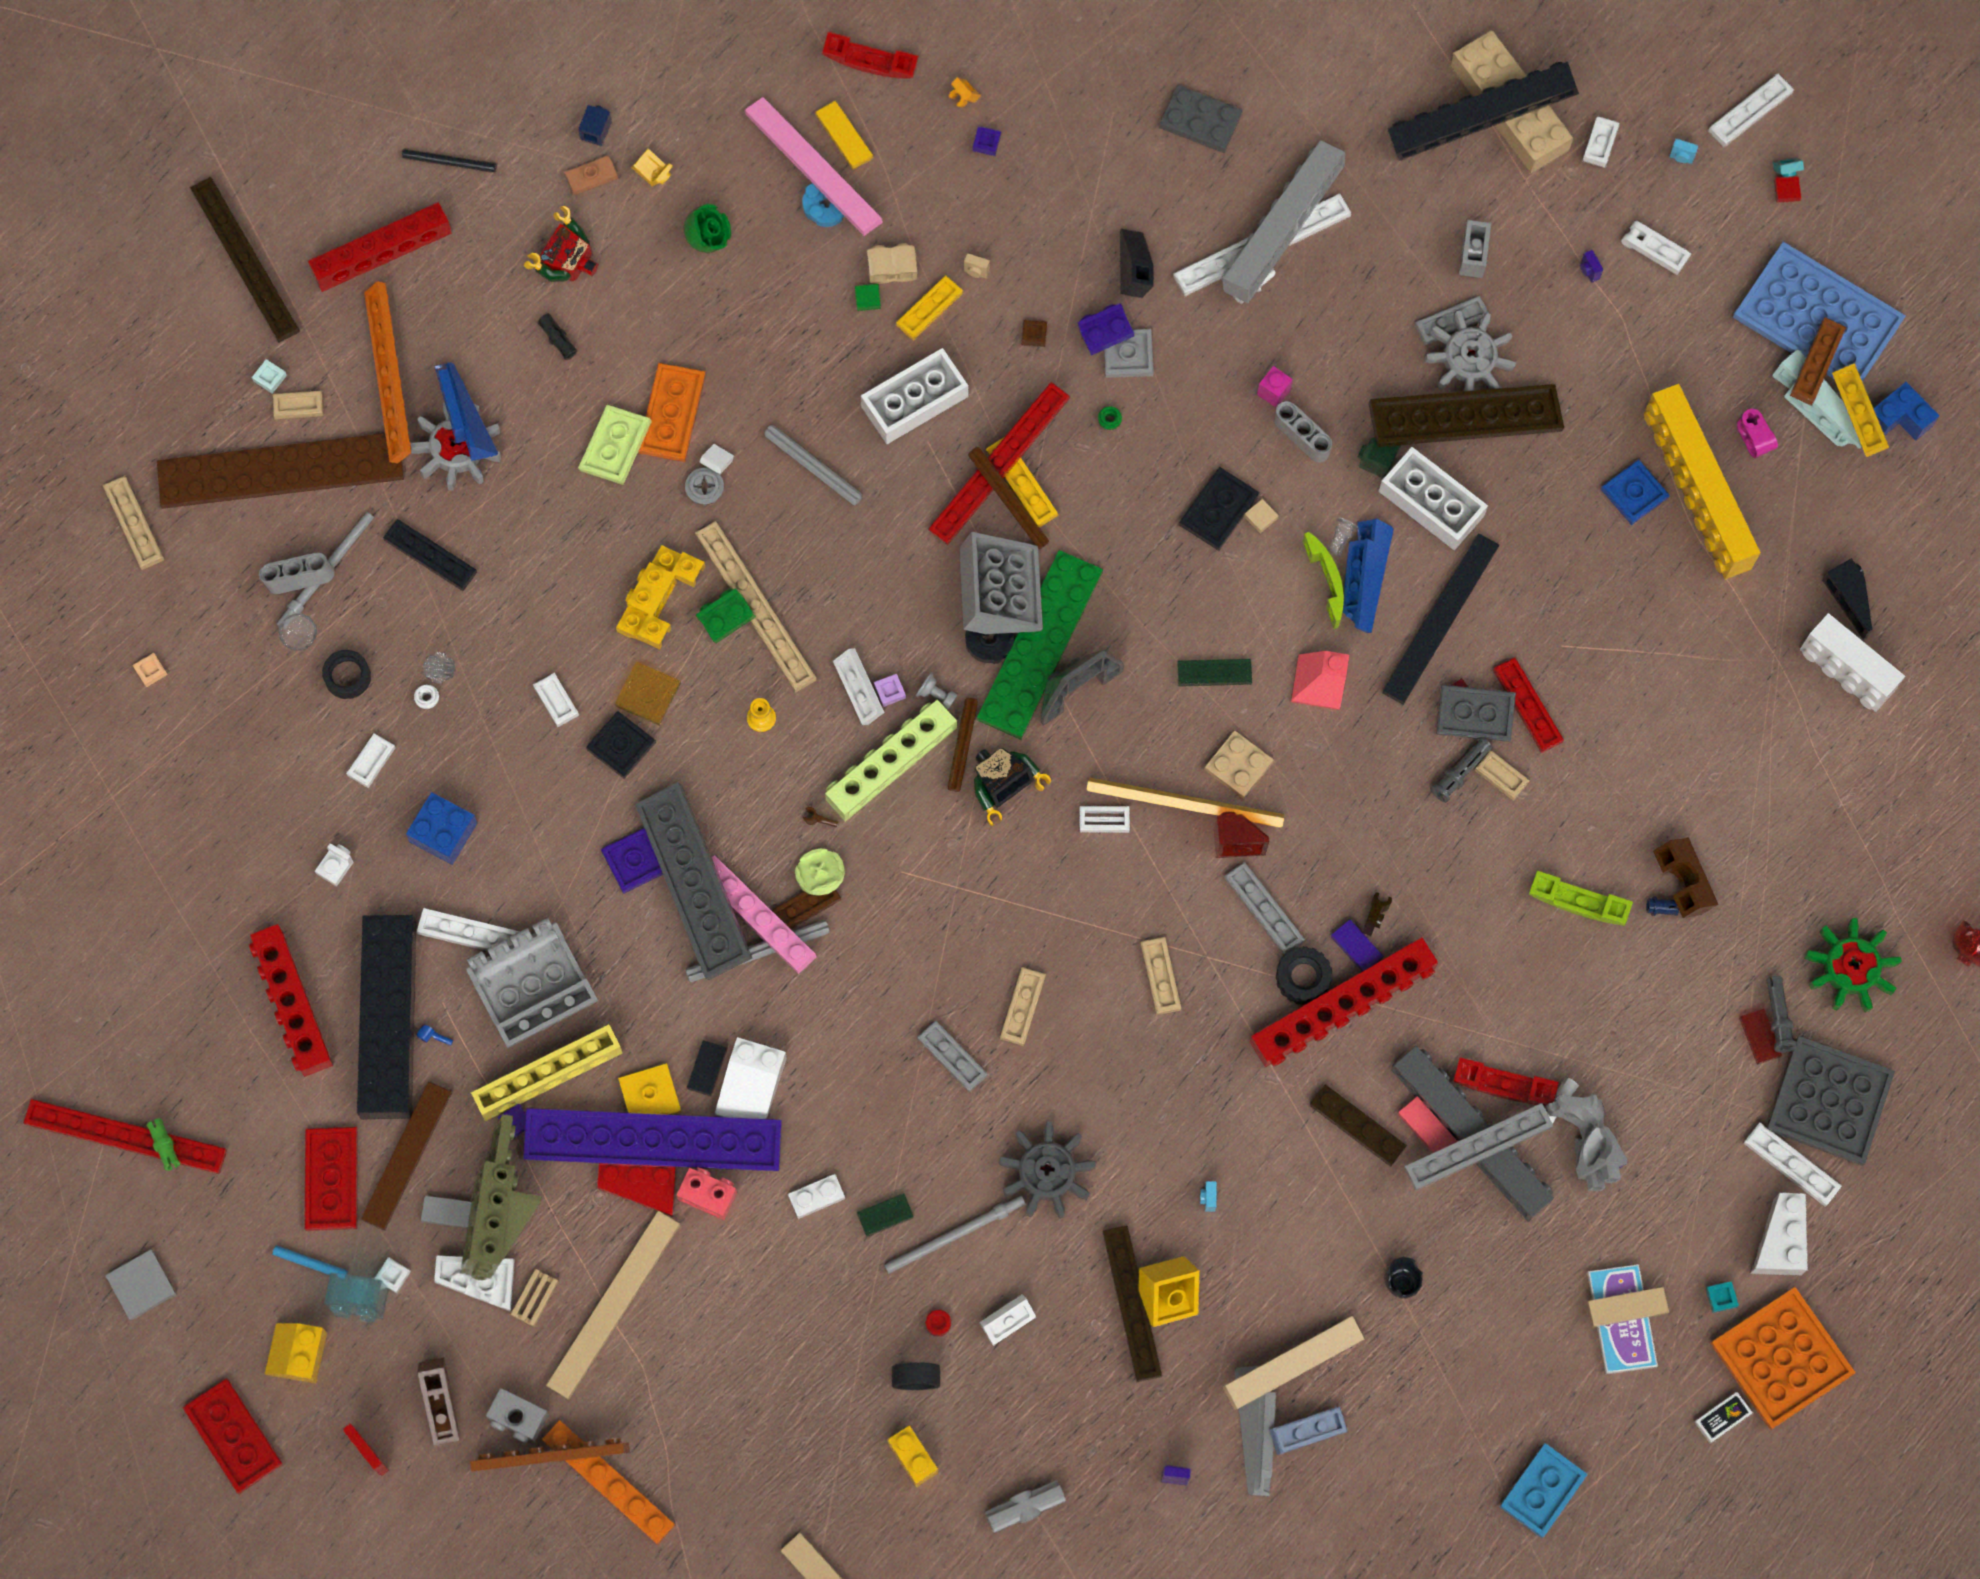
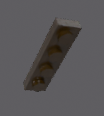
M1326 1084L1309 1105L1390 1167L1407 1146Z

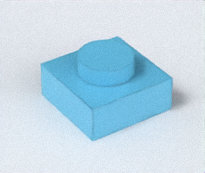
M1676 139L1669 157L1674 158L1680 163L1692 164L1698 145Z
M1206 1181L1205 1189H1200V1204H1205V1212H1215L1216 1182Z

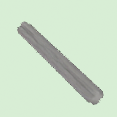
M770 425L766 429L765 437L853 505H857L860 502L862 494L781 430L774 425Z

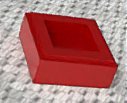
M1799 176L1775 177L1776 203L1800 202Z

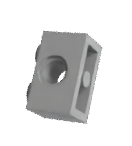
M1467 220L1463 236L1459 275L1483 278L1487 263L1491 223Z
M500 1388L486 1415L488 1420L491 1421L490 1426L501 1432H504L506 1428L514 1432V1438L524 1443H527L528 1440L535 1443L549 1416L546 1410ZM516 1411L522 1412L523 1419L520 1423H510L512 1413Z

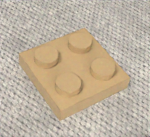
M1234 731L1208 762L1204 770L1244 799L1272 765L1274 759Z

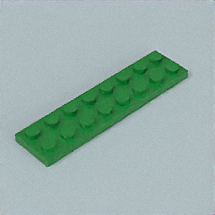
M1061 550L1058 551L1040 588L1043 629L1036 632H1018L1013 647L1008 653L977 716V721L1022 740L1045 693L1048 677L1055 672L1103 574L1102 568Z

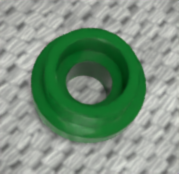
M1105 407L1098 414V423L1106 430H1114L1122 422L1121 412L1115 407ZM1111 416L1114 418V421L1108 422L1106 417Z

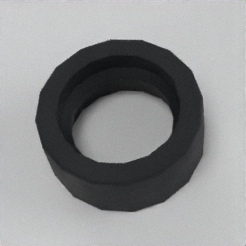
M340 650L331 654L326 659L322 668V677L328 690L334 696L342 699H353L362 695L367 690L371 681V671L365 658L358 652ZM350 661L356 663L360 667L361 677L355 685L340 687L334 683L332 672L338 664Z
M910 1362L892 1366V1388L899 1390H930L941 1386L940 1365Z

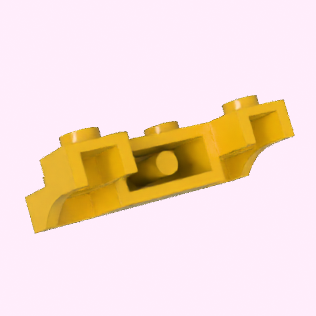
M661 545L652 563L649 562L646 569H641L637 577L638 584L635 589L629 591L626 597L627 608L616 627L617 632L660 650L662 640L665 634L670 632L671 625L658 617L675 588L677 580L692 587L696 585V578L699 572L705 568L704 561L684 552L680 554Z

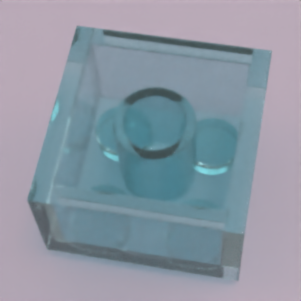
M331 1272L324 1303L331 1312H334V1316L350 1318V1315L360 1316L362 1321L375 1322V1319H383L389 1289L382 1280Z

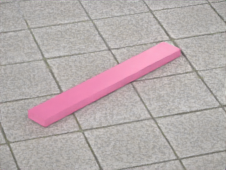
M764 97L745 109L747 117L863 236L882 224V218Z

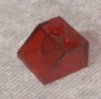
M1229 811L1217 816L1214 827L1216 858L1266 856L1269 836L1244 815H1236L1235 812Z

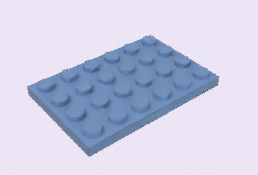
M1782 242L1732 318L1791 354L1796 350H1800L1805 357L1824 317L1841 324L1846 329L1826 375L1834 379L1833 372L1855 363L1863 382L1906 315L1785 242Z

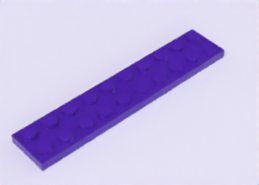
M526 1108L524 1160L779 1171L782 1120Z

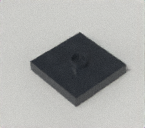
M617 711L586 746V750L625 779L656 744V740Z

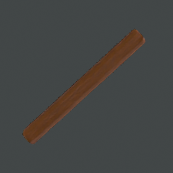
M979 447L972 449L968 453L969 458L1032 542L1038 546V549H1042L1049 543L1048 538Z

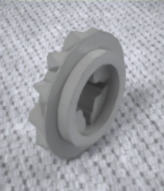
M710 468L694 470L685 482L688 498L694 501L695 504L699 503L705 506L712 502L715 503L722 496L724 489L722 477ZM703 479L706 480L708 486H712L707 489L706 495H704L702 489L698 488L702 486Z

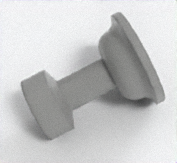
M931 672L919 689L916 697H927L931 694L940 700L942 705L948 710L958 694L953 691L947 694L935 686L937 681L933 676L934 673Z

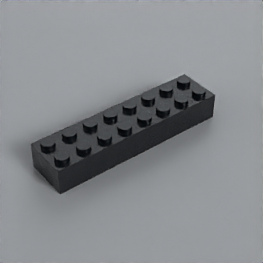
M362 915L357 1114L361 1120L410 1119L412 1116L417 922L413 915Z

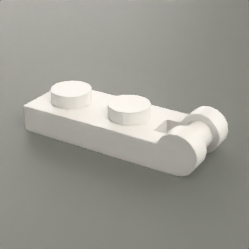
M1638 221L1632 223L1630 232L1621 239L1624 246L1635 249L1676 275L1679 274L1691 255L1687 250ZM1642 236L1644 239L1641 241L1637 237Z

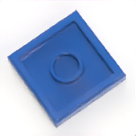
M1637 460L1601 487L1602 492L1631 525L1666 501L1670 496L1640 460Z

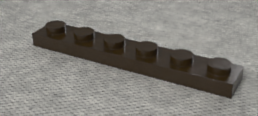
M1128 1225L1103 1230L1102 1234L1136 1383L1160 1378L1162 1373L1152 1329L1139 1293V1273Z

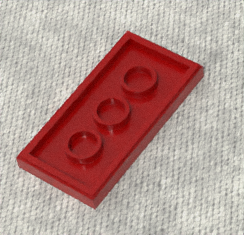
M357 1127L305 1129V1231L357 1229Z
M227 1378L182 1407L238 1494L283 1465Z

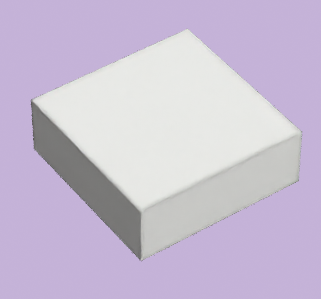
M713 444L701 456L700 463L721 474L731 464L734 455Z
M388 1257L374 1280L393 1292L398 1293L411 1271Z

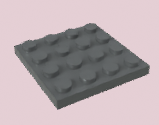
M1798 1036L1796 1039L1797 1048L1792 1051L1767 1129L1780 1136L1861 1166L1865 1165L1895 1071Z

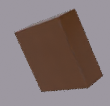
M1023 320L1021 345L1045 347L1047 322Z

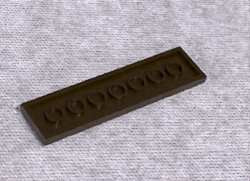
M1555 384L1370 399L1368 403L1377 447L1562 432L1564 429Z

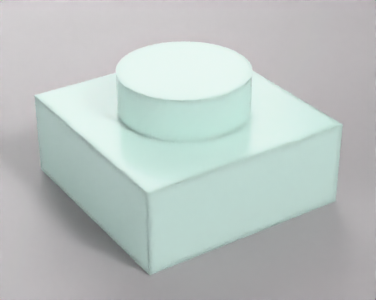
M266 359L252 376V380L273 394L287 374L284 370Z

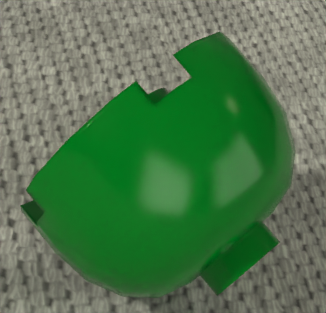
M705 204L697 207L685 219L683 226L684 236L688 244L698 252L713 253L727 246V240L731 238V225L725 213L721 214L717 210L719 207L716 205Z

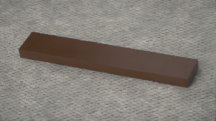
M428 1081L361 1218L362 1221L384 1231L386 1230L452 1095L451 1091Z

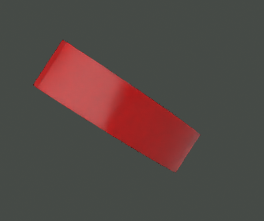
M832 32L827 33L822 51L824 56L850 68L875 75L904 79L913 78L919 57L918 55L896 50L894 54L850 42V37Z
M1461 1057L1459 1058L1454 1083L1475 1091L1526 1104L1539 1105L1542 1103L1543 1106L1555 1101L1559 1084L1557 1081L1537 1076L1531 1078L1484 1066V1063Z

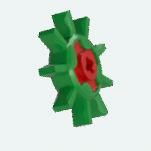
M1852 918L1849 921L1847 927L1848 938L1839 940L1827 925L1824 926L1819 933L1831 949L1827 954L1808 950L1804 956V959L1824 964L1825 975L1816 977L1809 984L1810 989H1818L1830 983L1838 990L1833 1000L1832 1009L1837 1011L1843 1005L1846 994H1857L1864 1012H1870L1873 1005L1868 990L1875 986L1884 993L1892 995L1897 988L1880 977L1882 968L1898 966L1902 962L1901 957H1880L1876 946L1883 942L1887 934L1884 929L1876 933L1870 942L1858 938L1859 924L1857 918Z

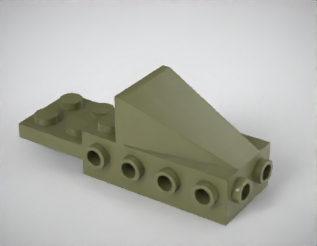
M505 1114L502 1115L493 1130L489 1161L483 1163L475 1177L460 1273L472 1275V1278L476 1280L491 1279L542 1199V1196L515 1191L518 1176L514 1175L515 1166L509 1165L512 1150L508 1149L510 1140L512 1141L514 1138L516 1126L512 1125L513 1116Z

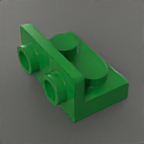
M736 588L726 590L720 595V599L714 603L705 604L700 608V612L696 614L697 619L703 624L716 644L756 618L743 594Z

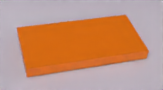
M658 363L646 417L650 418L652 422L638 451L639 454L681 462L686 461L706 377L705 371Z

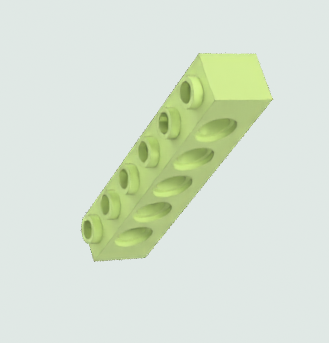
M938 700L932 704L929 702L924 705L919 711L920 714L915 719L909 718L905 721L897 734L894 735L892 733L887 736L879 749L869 751L860 765H853L846 771V776L839 782L836 780L827 787V792L825 793L826 801L845 822L957 729V720ZM923 724H931L934 728L931 731L925 732L920 727ZM906 739H911L915 744L912 747H905L902 745V742ZM886 755H893L896 757V760L892 763H887L883 758ZM869 770H873L878 773V775L872 779L867 778L864 774ZM850 786H856L859 791L856 794H849L846 792V789Z

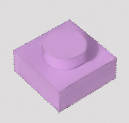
M897 674L874 682V687L883 707L906 699Z

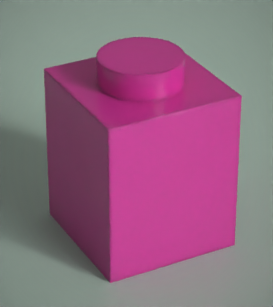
M1273 366L1259 383L1257 395L1277 408L1291 391L1293 379Z

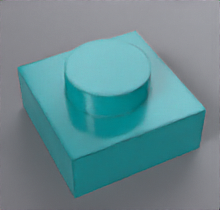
M1794 157L1773 162V168L1775 172L1783 177L1797 175V171L1804 170L1803 160Z
M1732 1281L1706 1288L1712 1313L1739 1307Z

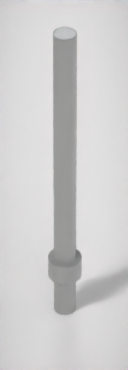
M366 512L330 556L328 561L333 568L374 519L370 513ZM320 585L305 588L296 600H292L286 607L288 610L276 623L277 626L284 630L295 616H299L304 610V604Z
M1019 1196L1005 1204L1001 1202L993 1206V1210L884 1264L888 1274L996 1219L1000 1221L1008 1217V1213L1026 1205L1022 1196Z

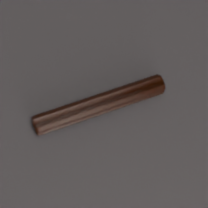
M966 698L964 702L948 781V790L954 792L961 790L978 706V700L974 698Z

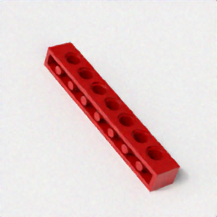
M1421 937L1254 1034L1250 1038V1044L1265 1067L1271 1064L1275 1067L1285 1061V1056L1289 1053L1294 1052V1054H1298L1306 1049L1308 1042L1314 1039L1316 1042L1324 1039L1329 1035L1327 1031L1332 1028L1341 1029L1350 1023L1349 1019L1356 1014L1361 1017L1371 1010L1370 1006L1379 1002L1381 1005L1389 1001L1393 997L1392 994L1399 989L1401 992H1404L1414 985L1413 981L1421 977L1422 980L1427 979L1435 973L1434 969L1438 961ZM1407 962L1413 964L1415 971L1407 972L1403 968V964ZM1383 975H1390L1394 979V983L1385 984L1381 977ZM1368 987L1372 990L1373 995L1370 997L1363 996L1360 989ZM1343 999L1348 1000L1352 1007L1350 1009H1343L1340 1007L1339 1001ZM1326 1012L1329 1014L1330 1020L1323 1022L1318 1018L1317 1014ZM1304 1024L1308 1027L1309 1032L1307 1034H1300L1296 1030V1026ZM1276 1037H1284L1288 1044L1280 1047L1275 1043L1274 1039Z

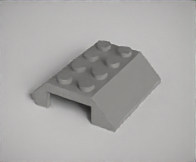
M548 917L532 925L535 933L531 934L528 928L511 936L512 945L508 946L507 942L503 940L488 948L489 957L486 958L484 953L480 952L466 959L470 966L466 968V971L507 1048L598 1002L588 980L585 979L570 951L556 922L551 924Z

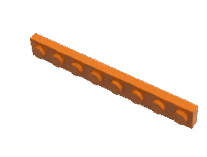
M377 281L364 292L389 461L398 464L411 454V443L409 441L408 423L405 415V403L401 389L386 284Z

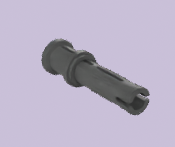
M1480 738L1453 769L1444 772V777L1438 784L1431 786V792L1440 801L1447 803L1450 800L1449 796L1456 788L1463 786V779L1492 750V745L1486 739Z
M1772 976L1773 981L1769 977L1766 979V983L1768 985L1773 1015L1771 1031L1774 1032L1776 1041L1774 1050L1781 1053L1790 1052L1797 1048V1043L1793 1040L1792 1034L1794 1024L1788 1018L1783 978L1781 976Z

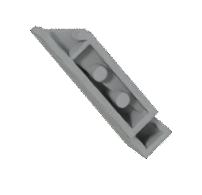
M1259 1366L1236 1368L1235 1378L1237 1379ZM1268 1392L1239 1408L1249 1495H1270L1273 1440L1269 1429L1274 1428L1276 1393Z

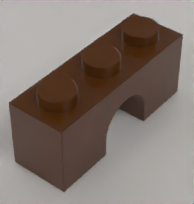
M1689 837L1669 840L1653 850L1662 872H1670L1680 881L1681 891L1673 895L1682 918L1702 915L1719 905Z

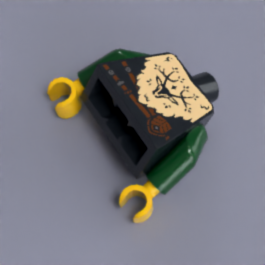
M999 748L993 754H990L985 749L981 750L976 756L979 764L975 767L977 774L974 779L975 796L983 811H987V822L991 826H993V823L990 820V816L993 814L999 817L1000 822L1002 821V815L999 811L994 810V805L997 808L1031 784L1034 778L1036 779L1034 785L1039 791L1044 790L1043 785L1039 782L1040 779L1045 780L1048 785L1051 783L1050 776L1040 774V769L1026 754L1013 751L1008 752L1004 748Z

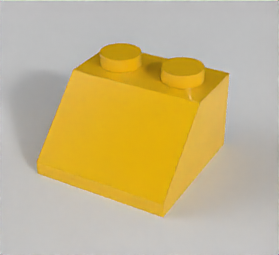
M1185 1256L1139 1268V1293L1150 1324L1153 1327L1198 1315L1200 1270Z
M276 1323L265 1375L316 1384L327 1332L322 1327L299 1323Z

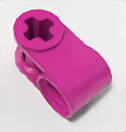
M1756 409L1746 410L1742 418L1737 422L1736 428L1746 444L1749 454L1753 458H1757L1776 449L1778 442L1761 412Z

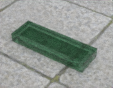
M1251 659L1177 661L1178 687L1252 685Z

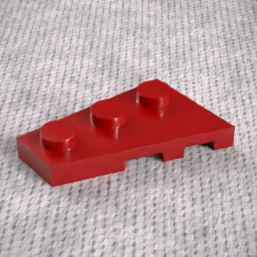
M599 1163L597 1188L673 1217L676 1167Z

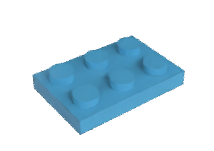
M1545 1443L1502 1502L1500 1508L1540 1538H1544L1588 1474Z

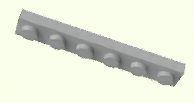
M1541 1103L1405 1166L1404 1170L1415 1191L1547 1131L1553 1127V1124Z

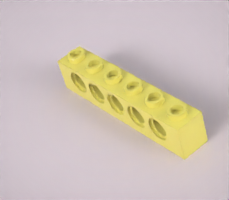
M607 1025L471 1092L484 1120L487 1121L515 1105L522 1104L623 1053L610 1025Z

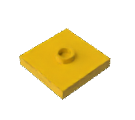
M667 1063L618 1078L628 1113L661 1115L682 1113Z

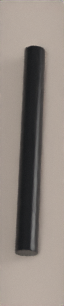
M407 149L402 151L403 159L496 173L497 163Z

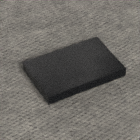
M1219 467L1183 516L1179 526L1220 551L1243 519L1244 514L1256 501L1260 492Z

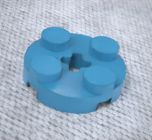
M814 184L808 185L803 196V211L806 217L821 227H831L842 222L845 216L832 203L829 204L828 208H825L824 204H820V202L827 198Z

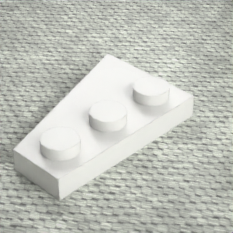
M436 1256L434 1281L439 1285L511 1312L515 1261L514 1259L504 1258L491 1279L476 1280L472 1278V1275L460 1273L462 1257Z

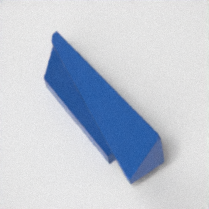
M451 362L435 365V371L456 443L466 441L471 461L498 455V451L455 365Z
M1378 519L1358 522V541L1349 542L1343 613L1355 623V628L1365 633L1372 632L1394 531L1392 526Z

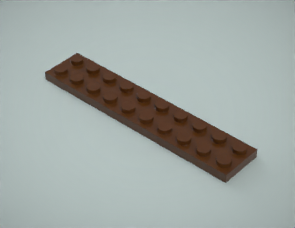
M385 433L157 460L159 497L162 509L404 480L402 461L398 464L389 461Z

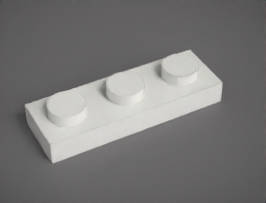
M848 649L837 657L833 663L861 724L869 725L881 716L884 710L856 650Z

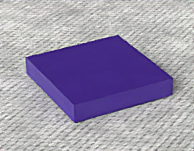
M645 828L601 849L623 894L663 875Z

